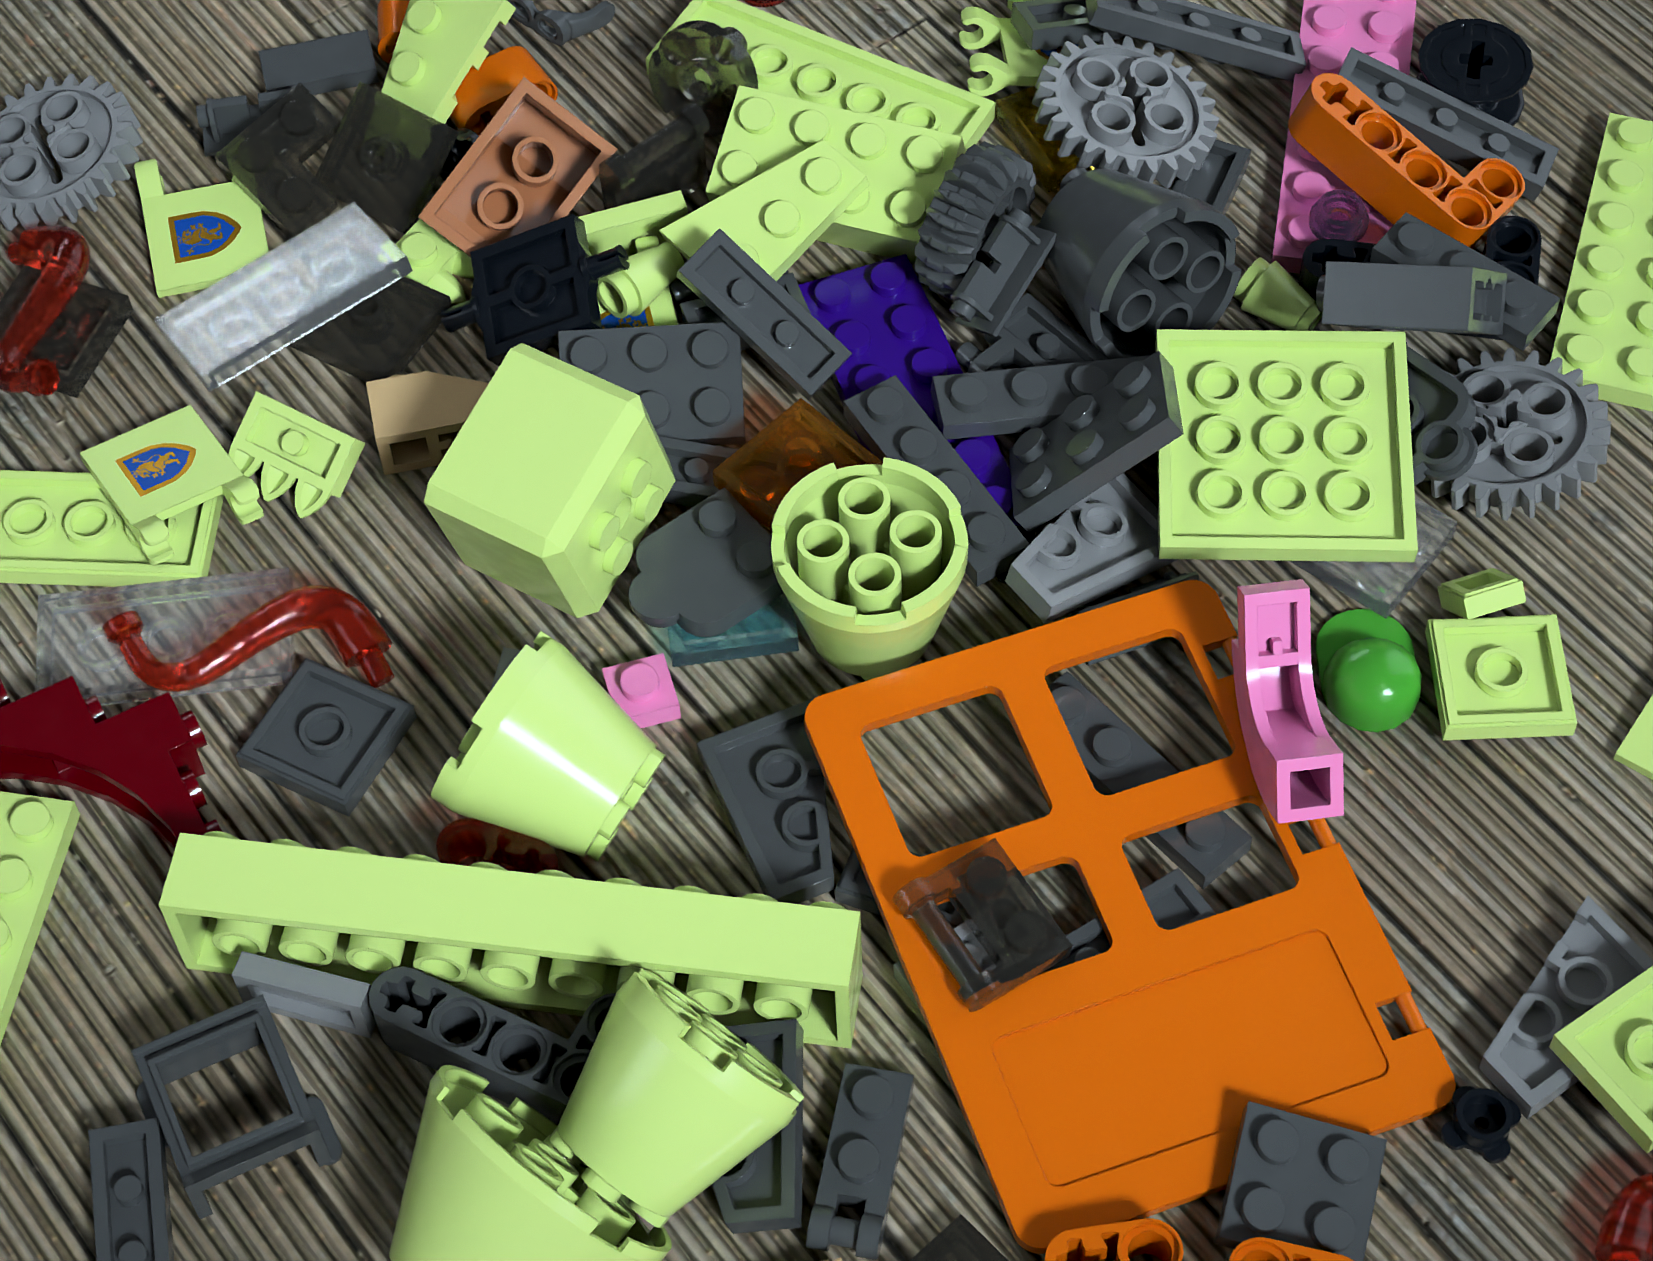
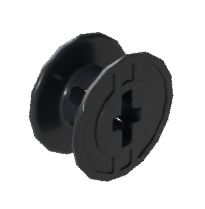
M1457 19L1439 25L1424 38L1418 52L1421 72L1417 75L1416 79L1512 126L1519 121L1525 105L1522 88L1527 85L1534 67L1531 50L1520 35L1502 24L1484 19Z

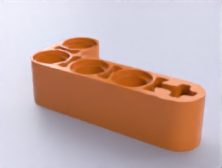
M1322 73L1316 76L1288 120L1289 131L1297 143L1393 225L1407 212L1473 250H1476L1486 240L1489 228L1499 218L1507 216L1525 191V181L1522 174L1515 166L1498 158L1485 159L1465 177H1462L1352 82L1341 75Z

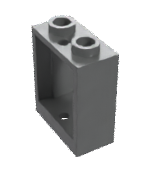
M1326 261L1325 275L1319 278L1317 284L1316 304L1318 310L1323 312L1322 324L1368 329L1503 335L1507 273L1475 267Z

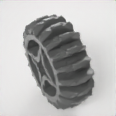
M985 141L979 145H972L965 154H961L956 158L953 169L945 172L944 181L938 190H934L932 203L925 210L926 217L924 223L918 229L920 240L914 248L915 256L917 257L914 263L919 282L929 286L931 291L952 300L951 294L958 288L974 260L982 262L987 267L990 265L992 259L981 249L997 225L1000 215H1008L1012 207L1031 217L1029 209L1035 199V191L1033 189L1036 185V176L1033 173V166L1030 162L1021 158L1020 154L1015 153V151L1000 144L995 146Z

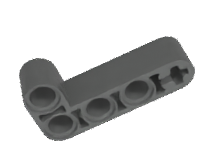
M405 966L391 968L381 973L373 981L369 990V1004L381 1038L393 1050L437 1071L443 1065H453L471 1071L489 1081V1084L483 1090L484 1093L510 1105L517 1097L558 1125L570 1099L568 1096L575 1088L616 993L605 994L597 998L587 1008L569 1040L417 969ZM462 1031L478 1033L472 1040L466 1043L455 1044L449 1042L454 1035ZM531 1058L538 1061L533 1068L527 1071L515 1072L508 1069L514 1062L520 1059Z

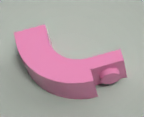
M1303 579L1237 586L1238 639L1232 640L1234 682L1241 728L1252 773L1260 795L1277 824L1344 816L1343 752L1326 730L1318 707L1313 682L1310 587Z

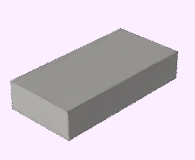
M244 951L241 952L232 972V977L243 1002L263 994L271 1013L371 1038L376 1022L369 1004V990L371 988L369 983Z

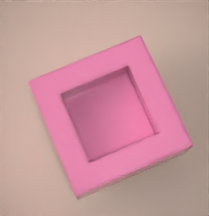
M664 653L602 668L607 693L640 728L681 718L679 701Z

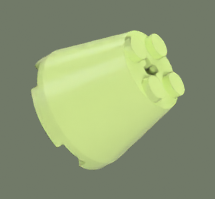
M886 457L883 458L882 465L863 464L837 469L833 462L802 478L790 489L779 504L772 522V564L780 587L817 652L837 669L861 676L867 681L907 668L916 662L927 650L964 576L968 559V535L961 515V505L957 498L942 481L928 471L911 463Z
M540 631L533 641L535 643L534 648L527 644L522 648L472 718L473 724L458 747L461 753L457 759L451 756L447 760L434 784L431 798L456 814L581 857L588 855L598 862L617 834L618 827L629 809L632 811L649 787L653 780L652 776L663 761L665 754L656 749L657 745L564 645Z
M642 968L639 973L634 972L630 979H626L617 991L560 1122L549 1137V1141L572 1161L581 1165L585 1163L588 1166L582 1173L581 1178L597 1194L612 1203H616L622 1194L629 1198L628 1204L636 1213L655 1227L662 1228L670 1216L786 1127L796 1115V1108L804 1096L797 1086L751 1043L745 1045L733 1032L709 1016L710 1011L663 978Z

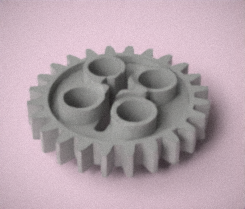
M1103 33L1098 45L1088 35H1082L1078 47L1066 41L1060 53L1053 51L1047 64L1043 65L1035 85L1037 90L1032 100V104L1039 107L1035 117L1036 123L1048 125L1043 136L1045 141H1062L1057 154L1059 157L1075 154L1079 157L1076 168L1087 169L1089 166H1093L1097 169H1112L1153 183L1156 178L1165 188L1171 187L1175 176L1183 181H1187L1193 169H1201L1218 134L1214 131L1218 125L1219 117L1211 114L1216 104L1215 99L1201 97L1207 84L1204 81L1190 82L1188 80L1193 69L1190 65L1175 68L1171 65L1174 53L1168 52L1159 57L1154 55V44L1148 41L1142 49L1134 46L1132 37L1127 35L1121 45L1115 44L1108 33Z
M69 74L62 85L57 86L52 76L47 77L41 90L36 91L30 83L26 84L24 97L19 100L9 94L4 96L7 107L0 111V221L7 231H12L21 223L27 233H32L39 221H43L49 231H52L57 225L58 218L64 215L72 224L76 223L78 209L84 206L88 210L96 212L98 205L95 198L100 194L114 197L116 192L112 188L111 183L114 180L125 181L130 179L131 176L124 165L139 162L140 158L134 147L143 143V139L137 131L141 124L121 91L116 93L110 82L107 81L99 86L95 77L89 75L80 84L74 74ZM41 123L48 133L46 140L51 153L60 166L63 176L61 182L53 171L55 167L53 158L41 138L39 131Z
M1507 348L1503 361L1494 362L1492 356L1487 351H1481V365L1474 367L1463 358L1457 359L1458 374L1452 376L1464 384L1475 402L1476 416L1469 430L1477 441L1478 452L1475 462L1462 476L1450 481H1435L1428 477L1421 481H1431V493L1434 498L1451 492L1452 509L1458 510L1471 501L1475 503L1476 517L1482 518L1489 507L1492 506L1498 507L1502 520L1508 521L1513 507L1521 506L1529 518L1535 517L1536 503L1541 501L1554 511L1559 510L1561 492L1578 499L1581 497V481L1591 483L1597 481L1598 465L1607 463L1611 421H1608L1607 402L1598 401V385L1588 384L1583 386V371L1580 368L1563 375L1562 358L1557 357L1546 366L1539 364V352L1533 350L1525 361H1516L1513 348Z

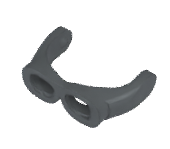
M507 0L516 8L512 15L514 19L526 27L533 28L542 37L559 46L564 45L569 40L602 28L612 20L615 14V6L606 0L591 10L582 13L551 9L539 11L532 0ZM545 21L549 22L554 28L548 26Z

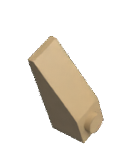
M430 371L396 374L388 378L366 382L375 440L384 475L439 465L489 383Z

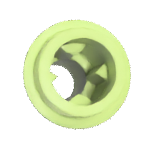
M663 242L659 246H654L629 256V260H626L630 264L628 270H622L598 280V297L612 315L617 318H625L628 315L639 316L676 279L678 270L684 265V260L680 252L671 243Z
M1261 257L1256 259L1244 273L1233 297L1242 302L1241 310L1288 331H1313L1323 312L1318 310L1316 301L1277 261L1270 264Z

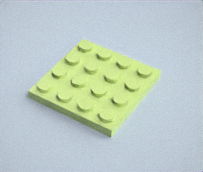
M1157 329L1155 352L1159 350L1173 366L1184 433L1157 451L1159 559L1415 562L1418 543L1405 332Z

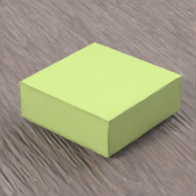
M1495 568L1441 583V586L1437 587L1441 608L1467 620L1526 602L1522 580Z

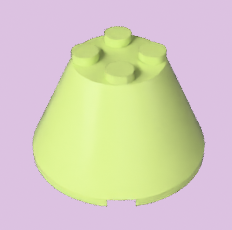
M443 1065L430 1080L389 1252L391 1261H662L672 1248L671 1239L664 1226L662 1228L654 1226L650 1231L628 1204V1197L622 1194L616 1203H612L592 1190L581 1178L582 1173L588 1166L585 1163L581 1165L572 1161L549 1141V1137L558 1125L517 1097L507 1108L482 1092L489 1084V1081L471 1071L453 1065Z

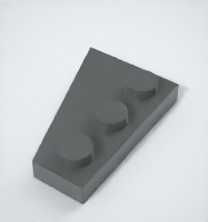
M813 699L696 742L701 764L763 894L784 903L799 904L835 890L824 775L804 728L805 711Z

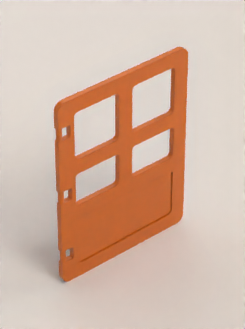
M1199 580L1179 582L825 693L814 698L808 704L805 711L804 728L1010 1231L1015 1241L1023 1249L1032 1253H1046L1051 1240L1065 1230L1144 1219L1225 1190L1243 1109L1248 1101L1375 1136L1441 1112L1451 1101L1456 1088L1454 1075L1431 1028H1427L1411 995L1412 989L1340 843L1336 842L1325 818L1307 820L1321 849L1302 854L1289 827L1290 824L1296 822L1277 824L1266 807L1255 782L1238 712L1234 674L1218 679L1205 653L1223 647L1233 667L1232 640L1237 639L1238 635L1217 592L1210 585ZM1164 637L1176 638L1181 643L1233 753L1228 757L1112 795L1100 794L1093 786L1045 677L1051 673ZM984 694L996 695L1003 703L1048 804L1050 813L1044 817L925 856L913 855L905 844L861 739L862 735L868 731ZM1244 803L1257 805L1266 819L1295 880L1296 886L1290 890L1175 929L1166 930L1159 927L1153 918L1123 852L1122 845L1126 842ZM1059 864L1072 865L1077 870L1103 926L1110 949L1104 953L982 994L970 992L963 982L934 913L935 907L939 904ZM1396 1002L1411 1034L1392 1040L1377 1009Z

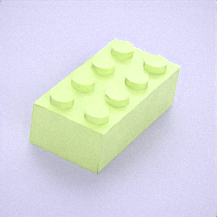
M739 85L705 190L709 201H713L824 139L867 176L869 186L822 233L817 241L888 258L906 254L910 263L915 264L914 262L917 257L915 256L914 248L920 240L918 229L924 223L926 217L925 210L932 203L934 190H938L944 181L945 172L953 169L956 158L966 153L962 136Z

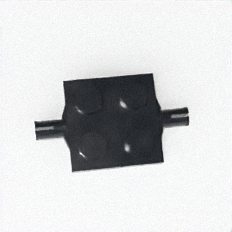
M574 214L471 251L470 255L474 274L472 297L466 302L449 308H443L440 314L444 318L441 320L449 333L477 323L483 332L487 359L500 366L508 351L520 343L542 351L559 345L558 331L602 329L597 299L598 280L616 272L628 270L630 266L629 262L626 261L629 260L628 255L622 245H617L612 249L591 255L584 221Z

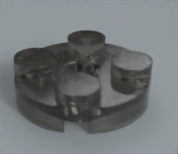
M703 20L688 21L668 32L661 39L659 48L652 53L648 69L651 89L657 103L666 114L673 110L680 119L685 121L680 126L692 134L705 137L724 134L739 85L758 89L756 69L747 52V41L739 30L733 27L722 28L715 23ZM699 69H703L710 77L712 83L710 90H707L704 81L696 80L695 72Z

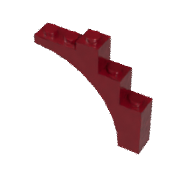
M73 676L11 702L0 679V779H23L66 786L111 802L150 826L174 851L180 833L204 835L210 831L222 832L216 819L204 824L197 810L208 805L196 779L206 774L197 749L207 745L206 739L192 710L180 714L169 691L107 718L96 694L83 699Z

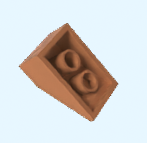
M523 77L419 214L418 218L471 257V251L569 216L618 149L527 78Z

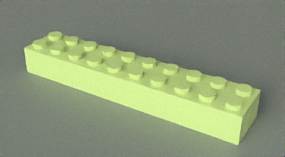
M210 831L204 835L179 834L159 901L160 910L186 969L232 974L241 952L244 951L372 985L373 981L381 973L394 967L405 966L417 969L495 1006L583 1016L587 1008L597 998L605 994L617 993L626 979H630L634 972L639 973L643 968L663 978L710 1011L709 1016L724 1026L797 1019L804 1030L803 1043L852 1048L863 976L860 911L847 910L845 907L833 902L821 901L810 905L778 902L770 896L756 893L746 894L742 897L710 894L706 890L695 886H678L672 890L641 886L639 883L626 878H611L605 882L577 879L557 870H543L537 874L507 871L499 865L488 862H477L470 866L439 863L431 857L420 854H411L403 858L372 855L370 852L357 847H341L336 851L309 848L289 839H275L270 843L240 840L234 835L220 831Z

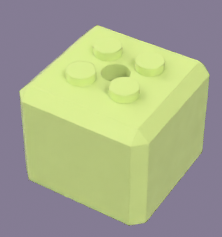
M520 343L508 351L427 484L424 504L466 566L569 615L580 618L599 612L620 574L627 567L633 552L649 525L659 513L663 501L676 480L667 454L639 395Z

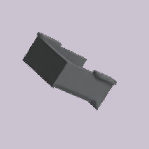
M263 994L131 1050L143 1082L137 1088L136 1096L145 1119L158 1118L165 1136V1146L170 1148L184 1189L199 1219L213 1214L204 1190L309 1144L319 1167L333 1165L340 1160L343 1152L342 1146L326 1108L319 1098H306ZM264 1043L293 1113L193 1157L165 1085Z

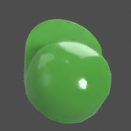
M1369 609L1348 610L1330 618L1320 629L1315 648L1321 692L1327 708L1340 722L1357 730L1381 732L1398 727L1411 717L1418 704L1421 691L1422 674L1417 665L1412 640L1408 632L1392 617Z

